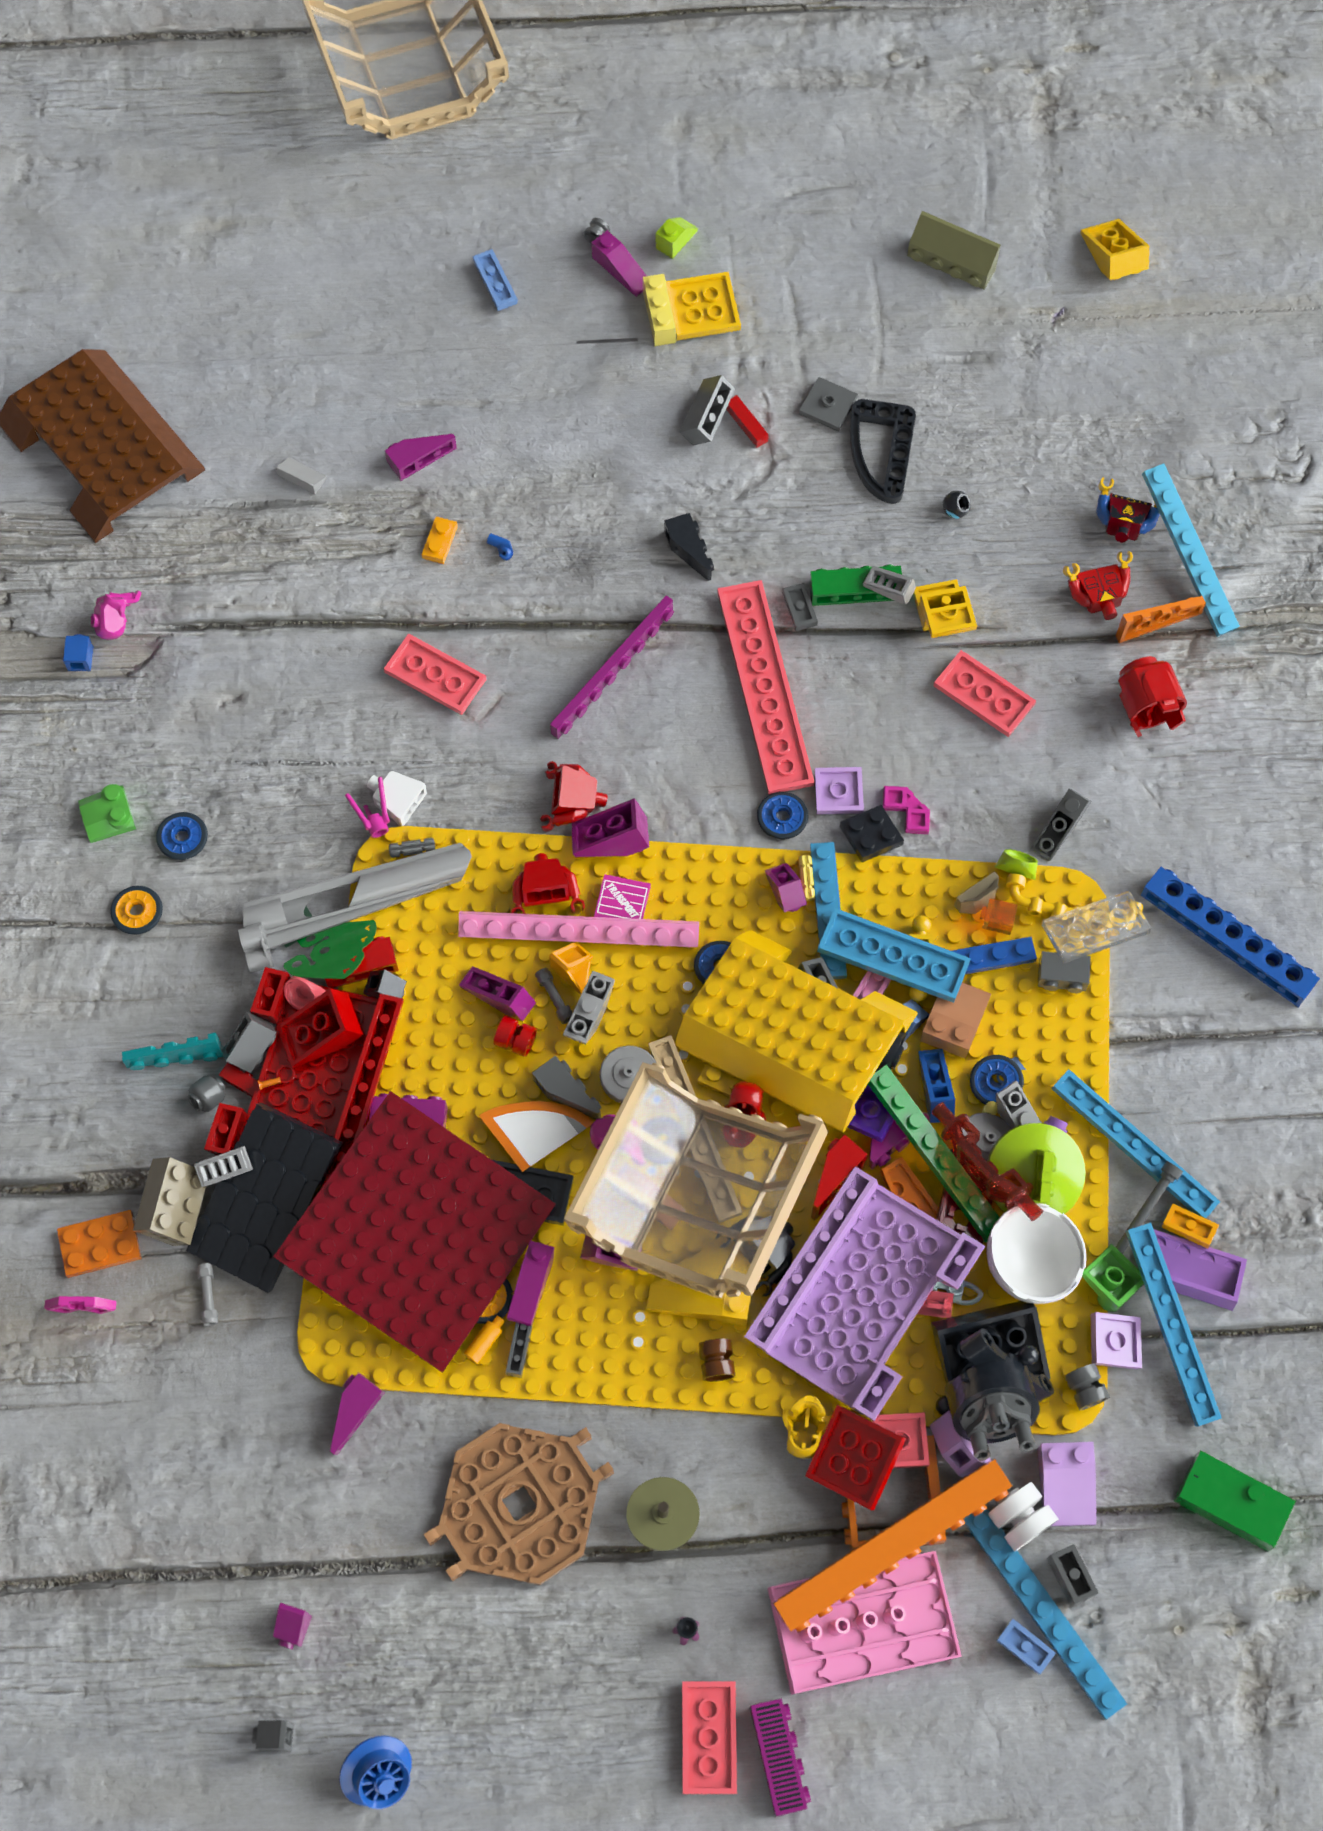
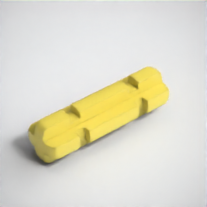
M802 855L799 857L800 879L806 901H812L815 899L812 857L810 855Z

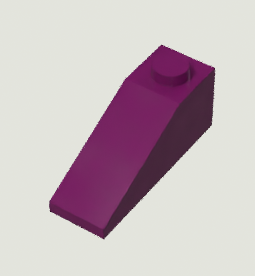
M608 230L592 242V258L637 297L643 292V277L647 275L625 246Z
M454 434L403 439L398 443H393L385 450L387 463L402 481L457 449L456 438Z
M473 966L459 984L462 989L505 1015L522 1022L536 1003L523 986Z
M530 1240L507 1320L532 1326L553 1264L554 1247Z
M360 1373L356 1376L352 1374L343 1385L345 1390L342 1393L330 1452L334 1455L339 1454L385 1394L384 1391Z

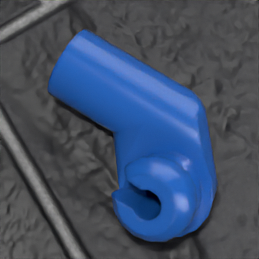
M490 533L487 544L498 548L501 559L510 560L513 556L510 541Z

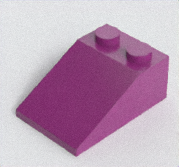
M633 798L572 823L573 855L575 857L629 856L649 848L647 816L636 799Z

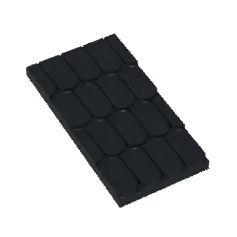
M263 1103L256 1104L239 1141L236 1142L234 1149L245 1146L253 1170L217 1183L206 1210L201 1215L193 1233L191 1244L188 1245L186 1251L258 1287L266 1293L271 1292L284 1267V1264L273 1256L321 1190L343 1142ZM236 1154L234 1155V1158L238 1166V1169H240L241 1165ZM228 1162L227 1167L229 1169V1172H231V1168Z

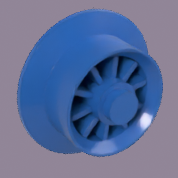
M385 1735L375 1736L358 1744L347 1755L340 1770V1787L346 1798L357 1805L367 1806L372 1809H384L396 1804L405 1795L410 1784L412 1759L408 1748L401 1740Z

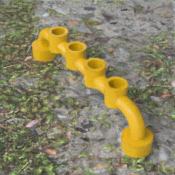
M1009 874L1007 876L1006 887L1010 889L1012 900L1020 906L1027 907V913L1031 916H1041L1042 911L1051 913L1050 918L1057 922H1063L1065 917L1074 918V925L1078 927H1087L1088 923L1091 922L1098 924L1097 929L1104 933H1110L1112 928L1124 929L1130 927L1136 918L1142 916L1143 905L1135 901H1126L1122 912L1126 918L1116 919L1112 915L1094 914L1084 908L1073 909L1062 903H1047L1037 897L1026 898L1019 892V890L1025 888L1026 878L1020 874Z

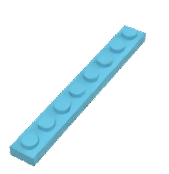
M1163 463L1144 471L1142 476L1198 597L1203 596L1206 602L1204 610L1216 636L1218 637L1237 629L1240 625L1165 464Z

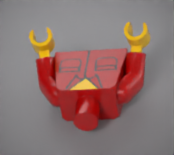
M1130 551L1127 552L1128 558L1125 561L1122 560V552L1117 554V560L1121 563L1120 567L1117 563L1079 573V565L1072 563L1073 572L1070 573L1069 567L1064 566L1063 573L1069 577L1068 584L1072 598L1081 606L1086 607L1089 613L1102 611L1105 620L1117 617L1116 608L1121 605L1123 598L1127 596L1130 585V567L1128 563L1133 559L1132 553Z

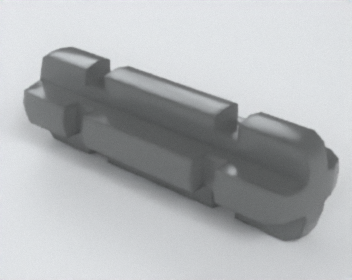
M426 838L424 841L420 839L405 841L400 845L398 843L389 844V854L391 857H400V854L406 856L420 854L425 850L428 852L435 850L434 838Z

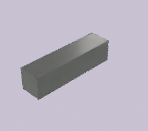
M516 1322L506 1368V1375L522 1378L533 1323L532 1326Z

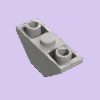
M592 971L563 1036L585 1045L596 1032L606 1011L615 979Z
M1017 1081L1012 1082L995 1094L998 1114L1010 1129L1026 1123H1041Z

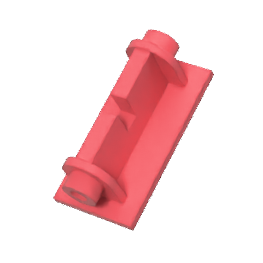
M932 1290L917 1314L951 1318L954 1293Z

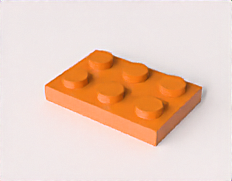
M127 1210L57 1228L66 1277L71 1278L142 1259L137 1232L133 1231L135 1224L133 1212Z

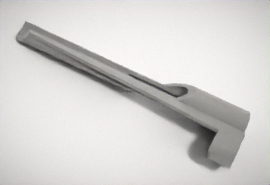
M457 843L243 903L244 928L239 929L238 933L250 973L264 970L265 967H274L270 949L461 881L472 857L470 850L463 844ZM358 882L349 906L311 917L304 915L306 905L315 895L326 890Z

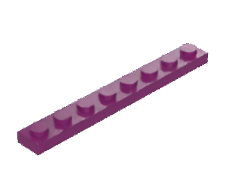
M666 595L551 722V735L559 739L562 734H567L571 730L573 722L586 713L587 706L592 701H597L605 686H610L616 679V674L629 665L631 657L635 653L638 654L642 651L648 638H653L659 631L660 625L672 617L674 610L671 598Z

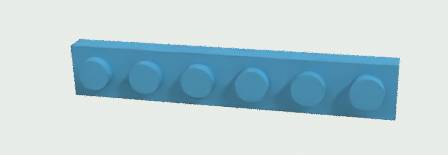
M834 842L810 843L819 944L834 908L841 910ZM820 953V957L824 959L833 979L847 978L846 962Z

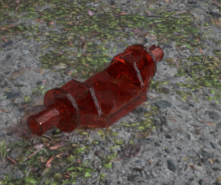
M943 1102L938 1104L932 1110V1114L945 1126L941 1133V1138L944 1141L951 1139L956 1159L989 1200L1005 1203L1004 1206L1007 1210L1018 1206L1031 1222L1038 1219L1042 1215L1043 1209L1029 1196L1034 1186L1031 1183H1026L1014 1168L999 1175L996 1166L991 1161L987 1162L981 1156L982 1153L976 1145L980 1140V1131L969 1121L970 1117L966 1113L956 1117ZM963 1129L968 1133L965 1136L962 1131Z

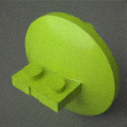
M1026 1123L1010 1129L994 1144L987 1160L986 1182L991 1197L1004 1212L1025 1203H1041L1049 1205L1050 1208L1055 1209L1061 1214H1065L1074 1206L1083 1190L1085 1163L1079 1147L1064 1131L1044 1123Z

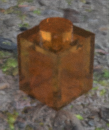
M990 898L988 905L982 906L979 918L984 920L982 929L1010 935L1018 905Z

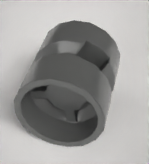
M1095 1363L1083 1366L1065 1375L1070 1390L1076 1392L1074 1399L1079 1410L1093 1407L1110 1398L1105 1384L1099 1383L1101 1376Z

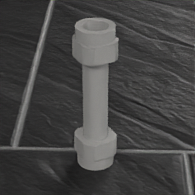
M210 1263L200 1264L197 1266V1276L201 1280L204 1305V1311L201 1312L203 1326H214L218 1324V1312L214 1310L211 1282V1279L214 1278L213 1266Z

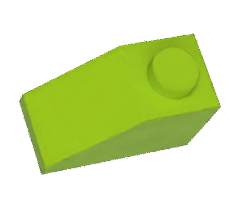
M681 217L668 218L655 233V247L673 259L695 235L698 228Z

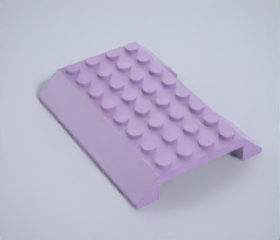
M854 1167L744 1337L765 1353L854 1411L875 1421L902 1378L901 1375L885 1366L888 1358L936 1283L940 1282L958 1290L985 1248V1245L965 1233L960 1235L880 1186L872 1176Z

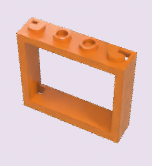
M933 1435L927 1436L929 1466L924 1467L928 1500L941 1493ZM845 1497V1502H841L842 1517L847 1518L848 1529H844L845 1545L850 1544V1550L852 1551L867 1540L858 1541L855 1503ZM945 1531L942 1532L943 1538H942L941 1540H939L938 1542L934 1543L933 1545H935V1544H944V1543H945V1541H946V1533H945Z

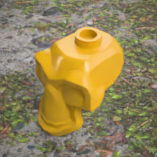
M814 1396L801 1397L790 1410L785 1409L782 1414L784 1426L788 1430L787 1451L794 1457L801 1459L814 1457L831 1419V1416L826 1415L821 1402Z

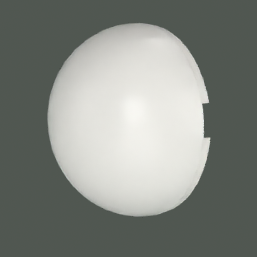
M1025 1203L1009 1209L996 1221L987 1242V1260L994 1279L1008 1294L1023 1302L1047 1304L1064 1298L1079 1284L1086 1267V1249L1079 1230L1064 1213L1061 1214L1046 1204Z

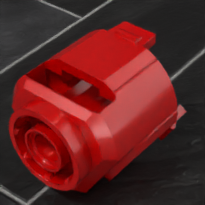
M1147 656L1136 659L1121 669L1118 682L1122 691L1119 696L1131 721L1130 726L1135 731L1137 737L1142 736L1141 729L1156 727L1166 722L1170 730H1174L1186 721L1182 710L1187 706V700L1170 663L1157 661L1155 657Z

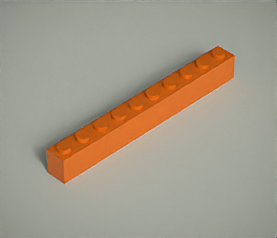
M991 1459L772 1603L789 1631L795 1629L798 1633L811 1625L809 1620L814 1616L818 1615L821 1618L833 1610L831 1605L838 1600L844 1603L854 1597L855 1593L853 1591L861 1585L865 1589L877 1581L875 1576L884 1571L888 1574L898 1568V1561L902 1558L907 1557L910 1560L922 1552L919 1547L928 1542L930 1545H933L943 1538L942 1532L948 1528L954 1531L966 1522L963 1518L972 1513L975 1517L987 1509L985 1504L992 1499L998 1502L1009 1495L1007 1490L1012 1485L997 1461Z

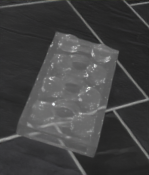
M1130 891L1056 915L1042 922V927L1063 964L1147 935L1151 931L1148 921Z

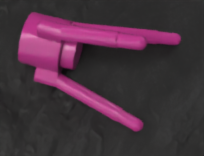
M378 777L382 816L379 813L372 814L368 805L365 804L363 808L367 815L366 819L350 794H345L350 805L363 822L365 829L369 830L372 838L381 837L389 831L387 824L390 823V819L387 814L382 777Z

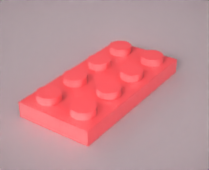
M411 634L406 636L384 667L386 674L460 715L464 713L486 681V675Z
M962 650L945 668L933 685L1007 737L1012 734L1036 703L1035 699Z
M682 1681L683 1794H737L736 1681Z

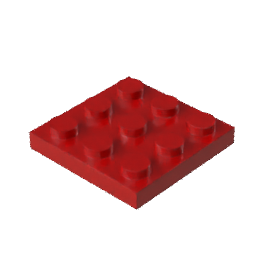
M837 1405L805 1477L874 1511L906 1438Z

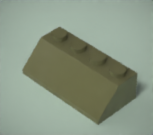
M922 211L910 239L907 256L915 261L927 264L935 270L943 271L954 278H959L974 287L985 290L996 271L1001 245Z

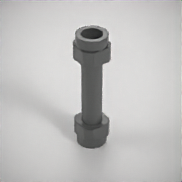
M548 968L537 971L535 973L540 986H544L556 1007L558 1019L562 1024L568 1023L573 1013L569 1005L566 1006L554 986L552 974Z

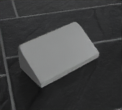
M290 457L276 467L279 477L313 494L318 492L327 479L326 475Z

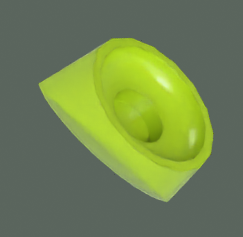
M1005 849L995 868L1035 880L1038 861L1033 856L1024 852Z

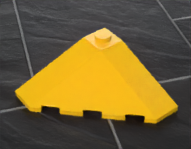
M724 1236L718 1240L715 1238L701 1248L700 1253L690 1260H684L678 1266L714 1279H719L735 1246V1240L731 1239L730 1245L725 1249H721V1246L726 1244L728 1239ZM742 1251L733 1270L746 1274L751 1262ZM663 1278L662 1280L657 1279L650 1284L646 1310L746 1326L751 1296H746L743 1294L744 1292H741L739 1297H729L726 1295L727 1293H724L722 1298H716Z

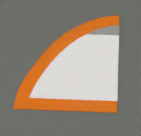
M546 1101L502 1105L479 1115L522 1172L593 1123L588 1116L574 1108Z

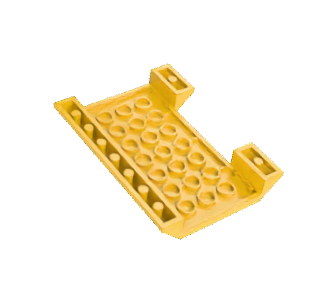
M748 930L734 938L685 1012L675 1046L741 1081L757 1084L764 1093L807 1115H815L822 1119L824 1124L844 1133L856 1114L855 1103L900 1031L907 1032L917 1016V1011L876 991L860 1000L785 963L791 953L790 949L752 930Z

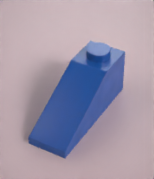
M943 1049L918 1051L930 1123L955 1121V1096Z

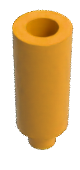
M496 1316L492 1322L487 1321L463 1354L478 1365L502 1333L500 1328L505 1321L499 1316Z

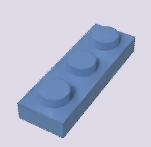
M493 249L473 256V262L497 311L518 304L517 297Z

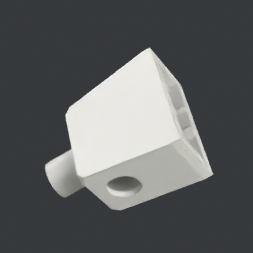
M390 771L383 780L387 814L396 824L404 826L426 796V785L416 779ZM373 775L369 779L367 787L375 791L373 794L374 804L382 811L378 777Z

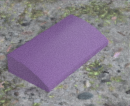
M1154 1229L1176 1293L1233 1311L1238 1302L1247 1259L1211 1247L1207 1249L1192 1241Z

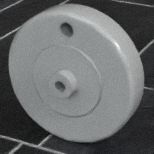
M622 1046L611 1051L603 1060L600 1068L601 1086L608 1097L622 1104L642 1062L650 1065L656 1063L653 1056L637 1046ZM650 1084L641 1102L648 1099L656 1087Z
M989 1113L974 1114L965 1120L958 1131L957 1144L959 1151L972 1166L986 1171L991 1149L998 1139L1010 1130V1127L1002 1118Z

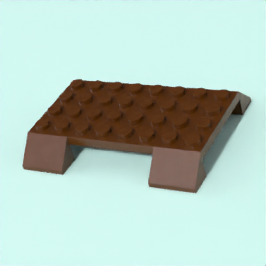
M80 350L11 394L0 411V427L20 452L38 442V434L80 484L82 490L69 511L95 543L114 531L111 521L181 475L189 482L205 471V467L106 350Z

